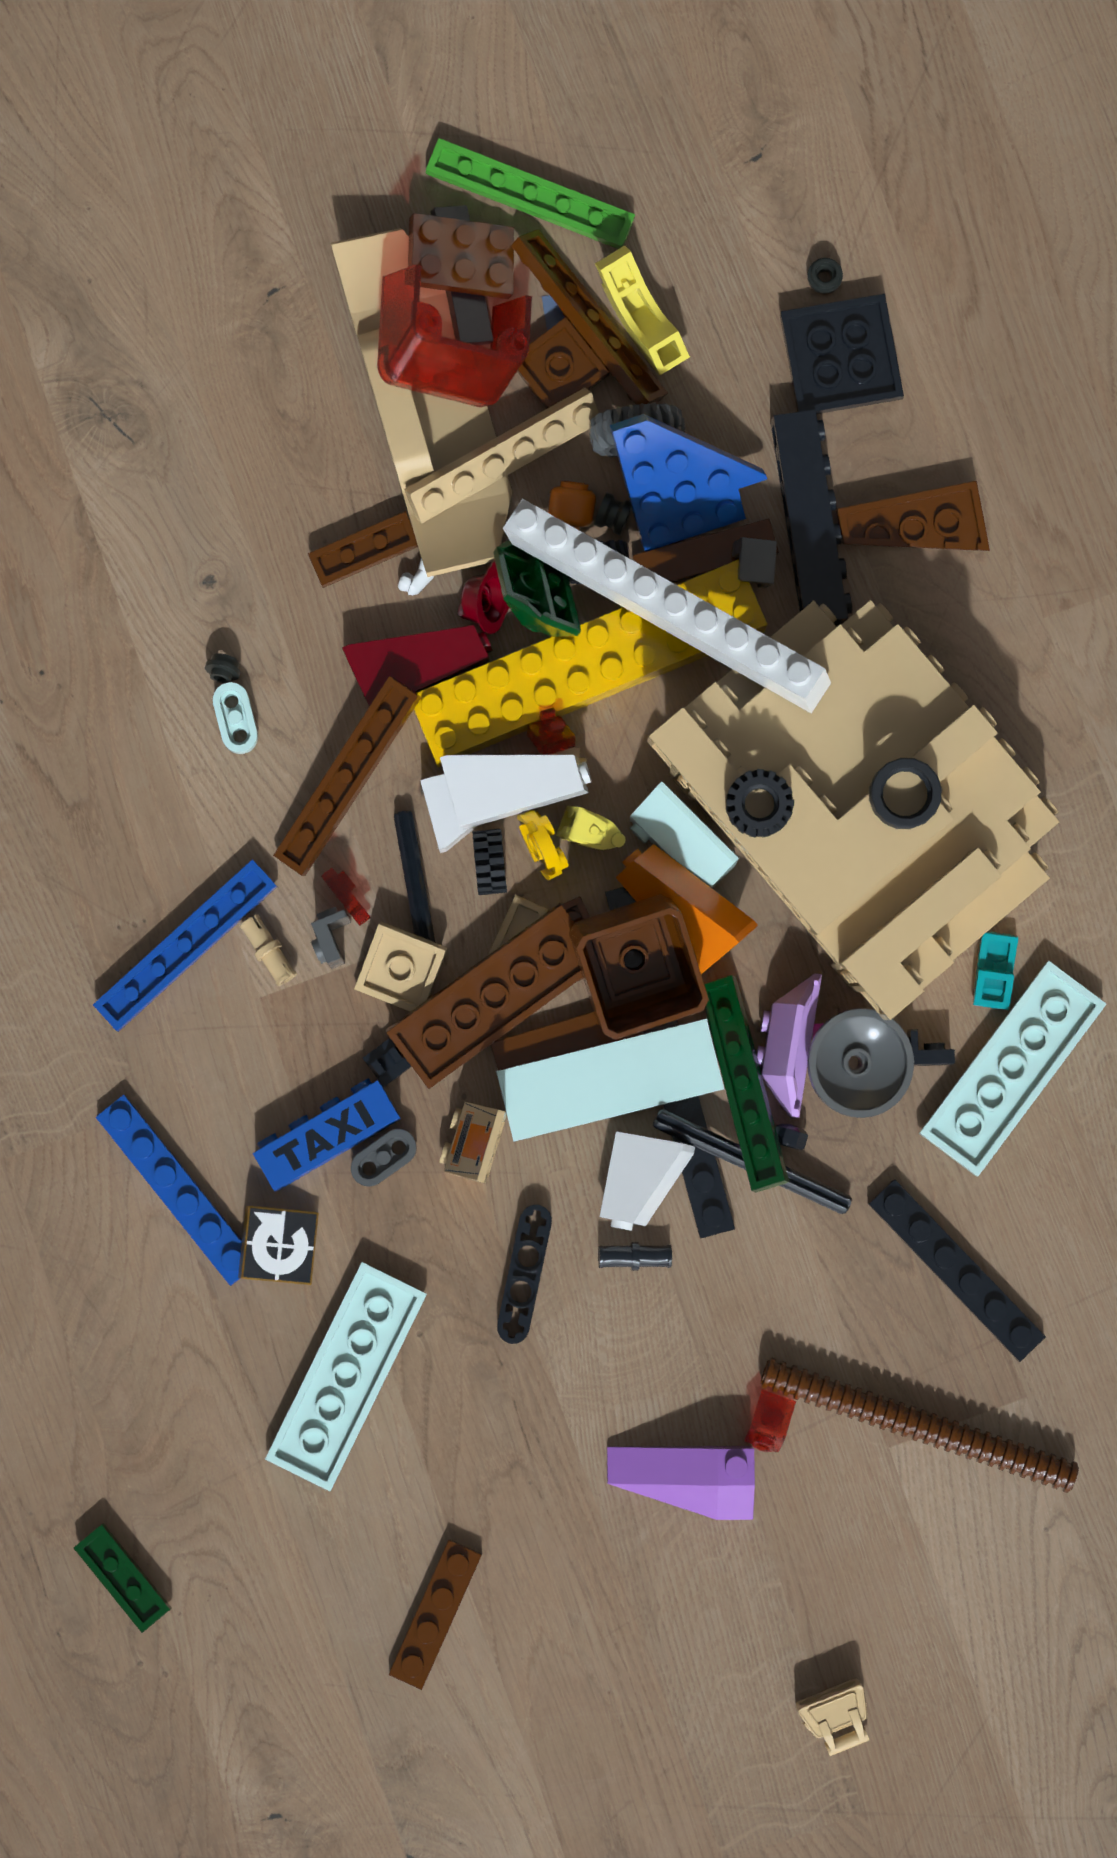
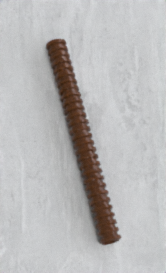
M773 1357L765 1365L760 1381L761 1388L766 1389L768 1386L772 1388V1392L783 1391V1396L787 1397L791 1394L794 1395L793 1399L795 1400L803 1398L804 1403L815 1402V1407L820 1408L823 1405L826 1406L825 1409L827 1411L835 1409L838 1415H842L843 1412L847 1413L848 1418L858 1417V1421L862 1423L864 1420H867L870 1426H874L875 1423L879 1424L880 1429L890 1428V1432L894 1434L899 1431L902 1437L911 1435L912 1440L922 1439V1443L926 1445L931 1442L933 1447L937 1449L943 1446L946 1452L954 1450L955 1455L966 1454V1459L971 1460L974 1457L978 1463L986 1461L989 1467H993L994 1464L998 1465L999 1470L1009 1469V1473L1013 1475L1015 1472H1018L1021 1478L1030 1476L1031 1481L1041 1480V1484L1045 1486L1050 1483L1052 1488L1056 1490L1062 1487V1491L1065 1493L1071 1491L1076 1482L1079 1467L1075 1461L1067 1463V1459L1063 1457L1058 1460L1056 1455L1052 1453L1046 1456L1045 1451L1039 1450V1452H1035V1448L1031 1446L1026 1449L1024 1444L1020 1442L1014 1445L1013 1440L1007 1439L1003 1441L1002 1436L999 1435L995 1438L991 1437V1433L988 1431L982 1434L979 1428L971 1430L967 1424H964L963 1427L959 1426V1422L956 1420L950 1423L947 1417L943 1416L942 1419H939L935 1413L927 1415V1411L924 1409L918 1412L915 1406L911 1405L907 1408L903 1402L895 1404L892 1398L886 1401L883 1399V1395L878 1394L875 1397L871 1391L863 1393L860 1387L854 1390L851 1388V1384L846 1383L843 1386L840 1385L839 1380L831 1382L829 1381L830 1377L824 1376V1378H820L816 1372L812 1375L808 1374V1370L804 1368L802 1371H799L796 1365L788 1367L784 1361H781L780 1364L776 1363V1359Z

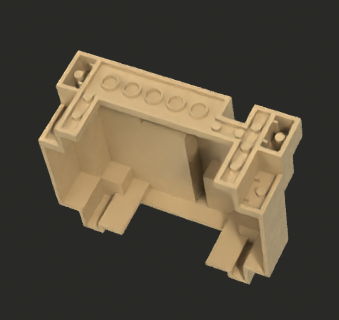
M870 600L842 625L840 624L836 627L834 622L837 619L832 611L824 603L818 606L815 601H812L770 637L826 669L831 684L812 713L807 712L732 669L717 683L714 682L685 708H681L648 737L647 742L671 769L669 775L691 801L696 799L831 957L834 961L831 966L853 992H860L883 1020H891L921 995L927 985L954 963V959L1050 879L1045 873L1048 866L1037 853L1029 854L1028 851L1031 850L1030 847L1059 823L1055 817L1058 811L1045 796L1041 799L1037 796L1041 793L1036 787L1040 783L1038 778L1028 767L1025 766L1021 769L1013 760L1016 753L1003 738L999 741L996 740L994 736L998 732L993 727L997 723L991 714L983 707L979 710L975 705L970 708L965 703L968 700L965 692L955 682L950 685L941 675L944 672L941 664L931 654L926 657L917 647L921 642L909 627L906 626L902 629L899 624L895 627L892 626L890 622L893 620V617L881 603L875 606ZM899 758H915L928 764L937 774L942 787L941 803L936 814L925 824L912 829H895L884 824L874 814L869 802V786L875 773L886 763ZM757 769L771 770L776 772V775L779 777H783L787 785L791 787L794 799L793 813L787 824L777 833L763 838L749 837V835L739 832L731 824L730 818L726 813V795L733 782L745 772ZM899 772L887 780L883 788V798L886 806L892 812L902 816H910L923 808L927 800V789L924 781L918 775L911 772ZM755 789L747 795L745 807L753 817L764 818L773 811L774 799L768 791Z

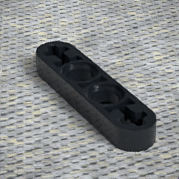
M541 1205L528 1206L522 1211L519 1219L497 1323V1331L500 1338L509 1344L522 1342L530 1330L552 1225L550 1212ZM534 1210L541 1211V1218L546 1219V1225L539 1226L536 1237H544L542 1245L532 1240H520L522 1232L527 1235L530 1234L531 1224L526 1223L525 1218L527 1215L532 1216ZM524 1246L535 1247L539 1253V1260L532 1267H525L518 1260V1252ZM518 1281H524L531 1287V1296L525 1302H517L511 1297L510 1289ZM507 1303L516 1308H529L527 1316L520 1313L518 1323L524 1326L523 1333L517 1332L515 1338L508 1337V1330L503 1329V1323L510 1322L513 1311H505Z

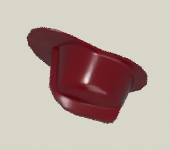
M495 560L491 563L485 574L473 576L465 582L461 594V603L457 611L459 617L478 623L487 634H494L500 629L505 615L510 608L503 599Z

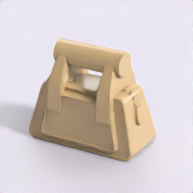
M857 1678L796 1703L797 1712L803 1719L805 1727L816 1738L824 1737L826 1741L824 1744L829 1756L869 1741L867 1732L861 1722L867 1717V1703L865 1702L864 1688ZM851 1725L854 1726V1731L833 1739L832 1733Z

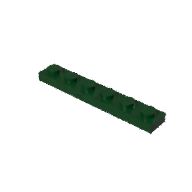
M730 975L706 983L704 985L709 1001L705 1006V1012L751 1191L757 1193L789 1183L737 978Z

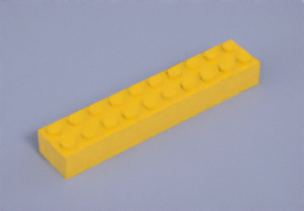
M739 560L677 585L759 632H765L767 622L750 583L738 580ZM623 607L580 625L581 632L578 636L550 637L417 692L422 698L414 708V713L438 768L442 766L440 760L442 756L472 754L708 655Z

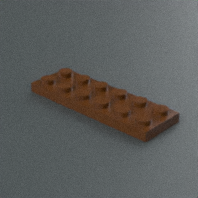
M561 903L386 1029L387 1035L428 1089L583 978L569 936L574 921Z

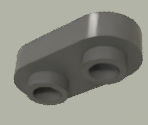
M402 1129L391 1130L358 1153L351 1163V1174L355 1181L367 1187L376 1186L408 1164L414 1158L417 1151L414 1137ZM396 1141H403L406 1145L404 1153L400 1155L395 1154L392 1150V1145ZM366 1162H373L376 1165V1172L371 1176L363 1172V1166Z

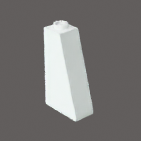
M445 755L440 757L458 825L463 829L587 794L589 792L586 784L592 782L586 761L580 763L579 758L575 755Z

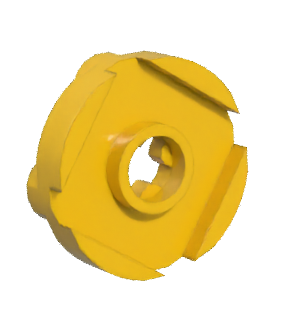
M533 810L518 815L517 820L524 823L519 826V829L534 862L542 860L546 867L540 871L547 880L561 875L562 869L569 867L562 849L560 847L556 849L550 836L555 833L546 815L541 816L538 811Z

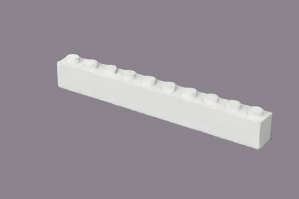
M524 499L520 501L503 527L510 542L516 547L809 713L813 712L831 684L824 667Z

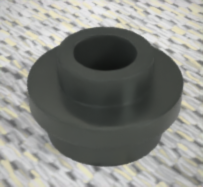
M817 259L809 267L807 274L808 283L812 289L819 293H831L842 282V268L833 259ZM828 272L831 275V280L828 282L821 281L818 277L819 273Z
M213 654L211 660H208L205 665V670L210 674V678L218 683L224 684L237 680L241 673L238 668L239 661L226 654Z

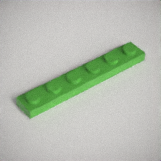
M438 138L426 167L427 175L617 249L624 246L635 219V214L440 138Z

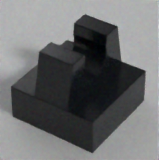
M390 1038L363 1057L383 1087H386L412 1068Z

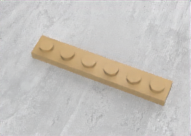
M586 388L581 389L405 488L404 491L415 518L420 523H424L590 429V420L599 413L592 393Z

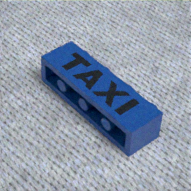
M368 1078L351 1088L352 1096L343 1101L335 1097L319 1107L322 1113L309 1120L308 1116L305 1115L289 1124L288 1127L291 1131L280 1138L274 1133L257 1143L259 1150L252 1154L274 1191L281 1190L401 1119L379 1080L372 1083Z

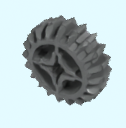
M641 403L639 405L617 407L616 409L598 413L590 420L589 434L593 451L601 456L618 457L610 425L642 414L685 433V420L682 417V411L678 407L666 403Z

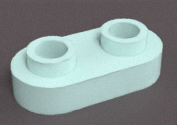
M233 682L224 683L216 689L213 695V706L222 741L231 752L245 754L250 752L258 741V731L250 699L246 690L241 685ZM231 696L238 698V704L234 708H228L225 704L227 698ZM240 730L247 733L246 740L236 742L234 740L235 733Z

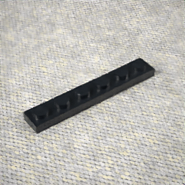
M895 1179L868 1204L1018 1362H1021L1046 1338Z

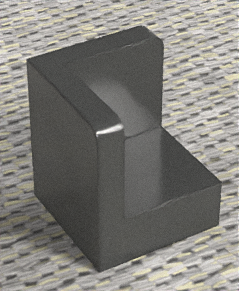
M742 537L733 543L732 557L739 558V581L758 583V588H767L774 584L777 541Z

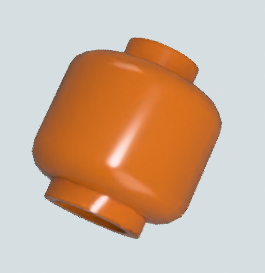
M561 481L560 486L553 487L550 491L548 513L578 530L580 527H588L593 523L596 495L591 490H588L589 484Z

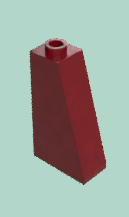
M474 625L361 642L342 647L369 707L389 676L396 678L417 693L490 663L487 653L493 651L485 632L483 631L478 634Z

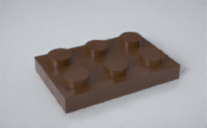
M413 213L409 217L408 286L509 299L513 295L514 249L511 245L514 242V227Z

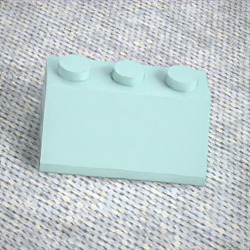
M663 782L649 794L630 816V821L634 824L630 830L643 843L650 840L711 888L719 883L735 867L739 859Z

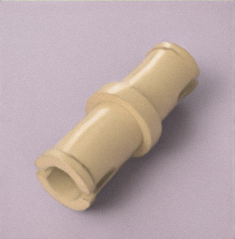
M256 914L253 918L250 917L244 921L239 927L256 950L254 955L257 960L263 961L276 981L277 986H282L292 980L297 973L280 950L282 945L279 940L273 939L260 919L259 914Z

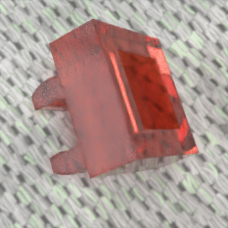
M554 708L540 711V721L527 725V736L542 755H549L575 747L576 735L560 715L555 716Z

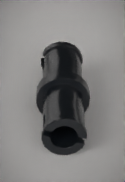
M631 1242L630 1246L599 1245L598 1266L599 1268L631 1267V1271H639V1267L671 1268L672 1246H639V1242Z

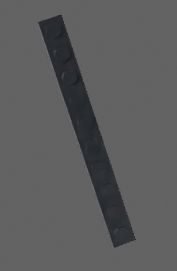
M624 887L605 892L609 910L636 902ZM637 949L629 950L624 956V964L631 968L639 966L643 961V953ZM678 1020L644 1030L643 1034L679 1026ZM699 1096L663 1105L664 1110L707 1129ZM672 1136L673 1142L690 1145ZM695 1147L693 1156L682 1171V1176L699 1238L702 1239L735 1230L716 1158L714 1155Z

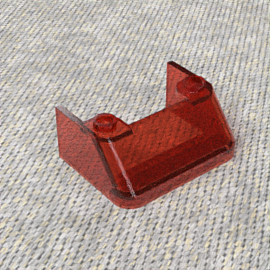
M415 264L383 276L377 369L381 379L392 386L480 408L498 402L529 353L532 296L525 295L493 306L491 330L494 341L491 342L489 349L442 336V318L440 313L431 304L420 302L422 266Z

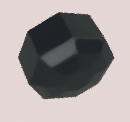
M791 1124L775 1126L780 1145L801 1151L805 1149L808 1134L805 1130Z

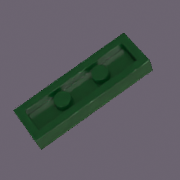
M104 1523L74 1547V1550L141 1633L172 1609Z

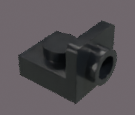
M918 1029L907 1030V1037L911 1043L914 1055V1066H945L955 1064V1049H945V1043H924V1050H919Z

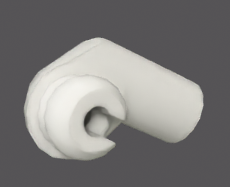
M422 558L415 576L407 572L402 574L398 584L400 591L408 592V595L412 596L417 595L434 578V576L427 577Z

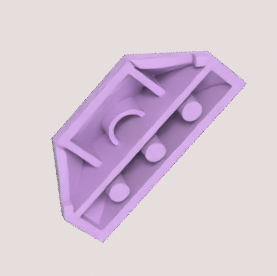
M813 974L771 1005L770 1011L764 1010L761 1032H767L765 1047L758 1046L757 1049L758 1063L761 1068L763 1081L791 1118H799L807 1071V1058L812 1040L821 974Z

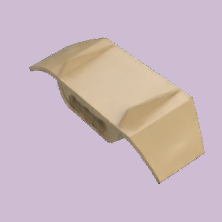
M401 228L332 242L331 246L427 577L493 562L495 560L493 552L502 543L503 527L507 521L512 497L508 475L424 523H420L415 518L404 491L405 488L496 438L470 346H456L446 291L408 286L409 236Z

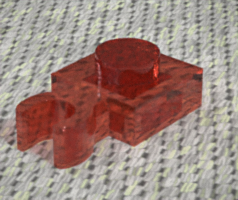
M330 868L321 875L322 879L359 926L371 918L351 892L356 886L344 870L337 874L333 868Z

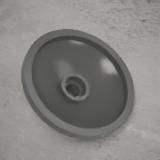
M870 1009L846 1010L831 1017L816 1032L808 1052V1075L815 1093L824 1104L835 1112L856 1118L873 1117L895 1106L909 1088L914 1071L912 1046L904 1030L893 1019L883 1020L875 1010ZM852 1056H856L858 1059V1066L855 1069H851L849 1066V1059Z

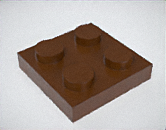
M566 317L510 359V364L546 409L583 388L592 389L609 376L607 368Z

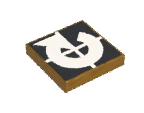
M246 1206L238 1278L311 1285L319 1213Z

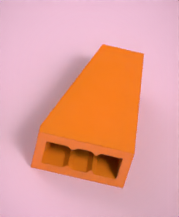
M655 844L644 853L637 848L622 861L626 868L616 876V879L636 902L662 894L672 899L683 915L701 974L758 926L751 917Z

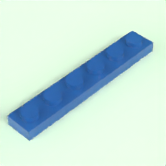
M252 859L98 999L93 1006L119 1032L273 892L277 885Z
M122 1095L96 1116V1119L227 1283L232 1286L240 1279L238 1275L242 1240L127 1096Z

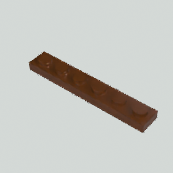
M537 229L519 236L511 246L519 255L521 262L530 269L540 282L543 290L553 298L562 310L563 315L571 321L584 338V341L594 350L605 364L609 373L616 378L627 392L629 399L636 405L661 401L668 392L541 231Z
M388 677L274 853V857L301 876H306L422 698L419 694L396 678Z

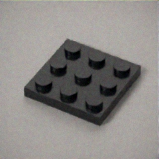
M885 293L780 311L797 412L816 410V414L903 400L904 393Z

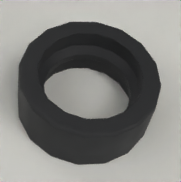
M899 758L886 763L875 773L869 786V802L874 814L884 824L895 829H912L925 824L936 814L941 803L942 787L937 774L928 764L915 758ZM899 772H911L918 775L924 781L927 789V800L923 808L910 816H902L892 812L886 806L883 798V788L887 780Z

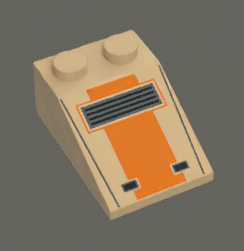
M468 1102L464 1103L463 1109L456 1107L450 1128L456 1130L452 1144L445 1142L440 1158V1163L446 1164L444 1172L487 1184L507 1117L506 1112Z

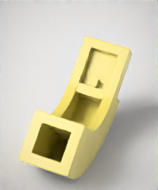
M623 246L595 263L603 281L601 285L614 311L639 351L659 375H662L688 359L690 356L679 331L656 304L641 276L631 251L626 246Z

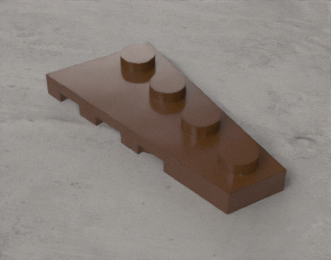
M977 481L836 509L842 543L845 545L990 551Z

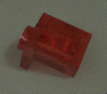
M761 1390L745 1442L752 1444L755 1449L762 1452H779L785 1441L796 1401Z

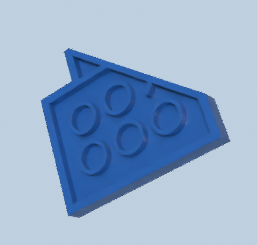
M645 414L610 425L641 544L645 552L746 519L739 489L767 480V476L762 468Z

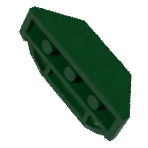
M509 539L496 547L493 554L503 599L520 623L533 632H541L552 637L578 636L581 632V627L568 575L516 547Z

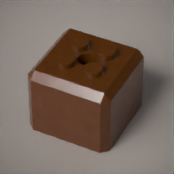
M659 894L574 922L569 936L596 1020L605 1035L615 1040L704 1010L709 998L683 915L672 899ZM637 949L643 953L642 963L634 968L626 966L624 964L625 954L629 950Z

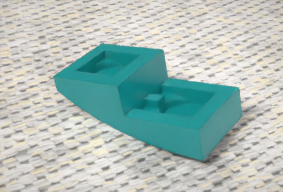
M987 931L981 936L973 1005L1009 1010L1014 982L1013 970L1019 938L1017 935Z

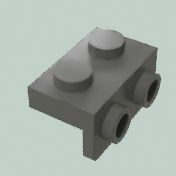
M333 907L316 915L318 920L311 923L317 939L311 941L315 954L321 964L327 962L331 969L345 964L332 930L351 923L345 910L337 911V908Z

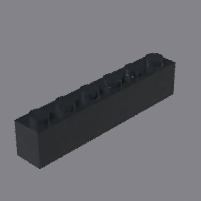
M816 410L773 415L770 425L799 612L812 601H815L818 606L824 603L837 619L834 625H842L848 619V614H852L853 610L850 593H844L842 579H847L846 562L844 558H839L837 545L842 543L839 523L833 524L831 510H836L834 489H828L826 476L831 475L830 460L828 454H822L821 441H825L824 423L822 419L817 420Z

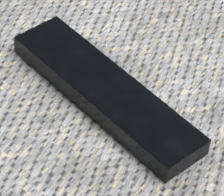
M467 205L434 207L430 211L432 216L470 221ZM446 291L456 346L489 345L493 342L485 296Z

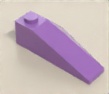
M753 1446L607 1447V1483L716 1520H753L755 1491Z

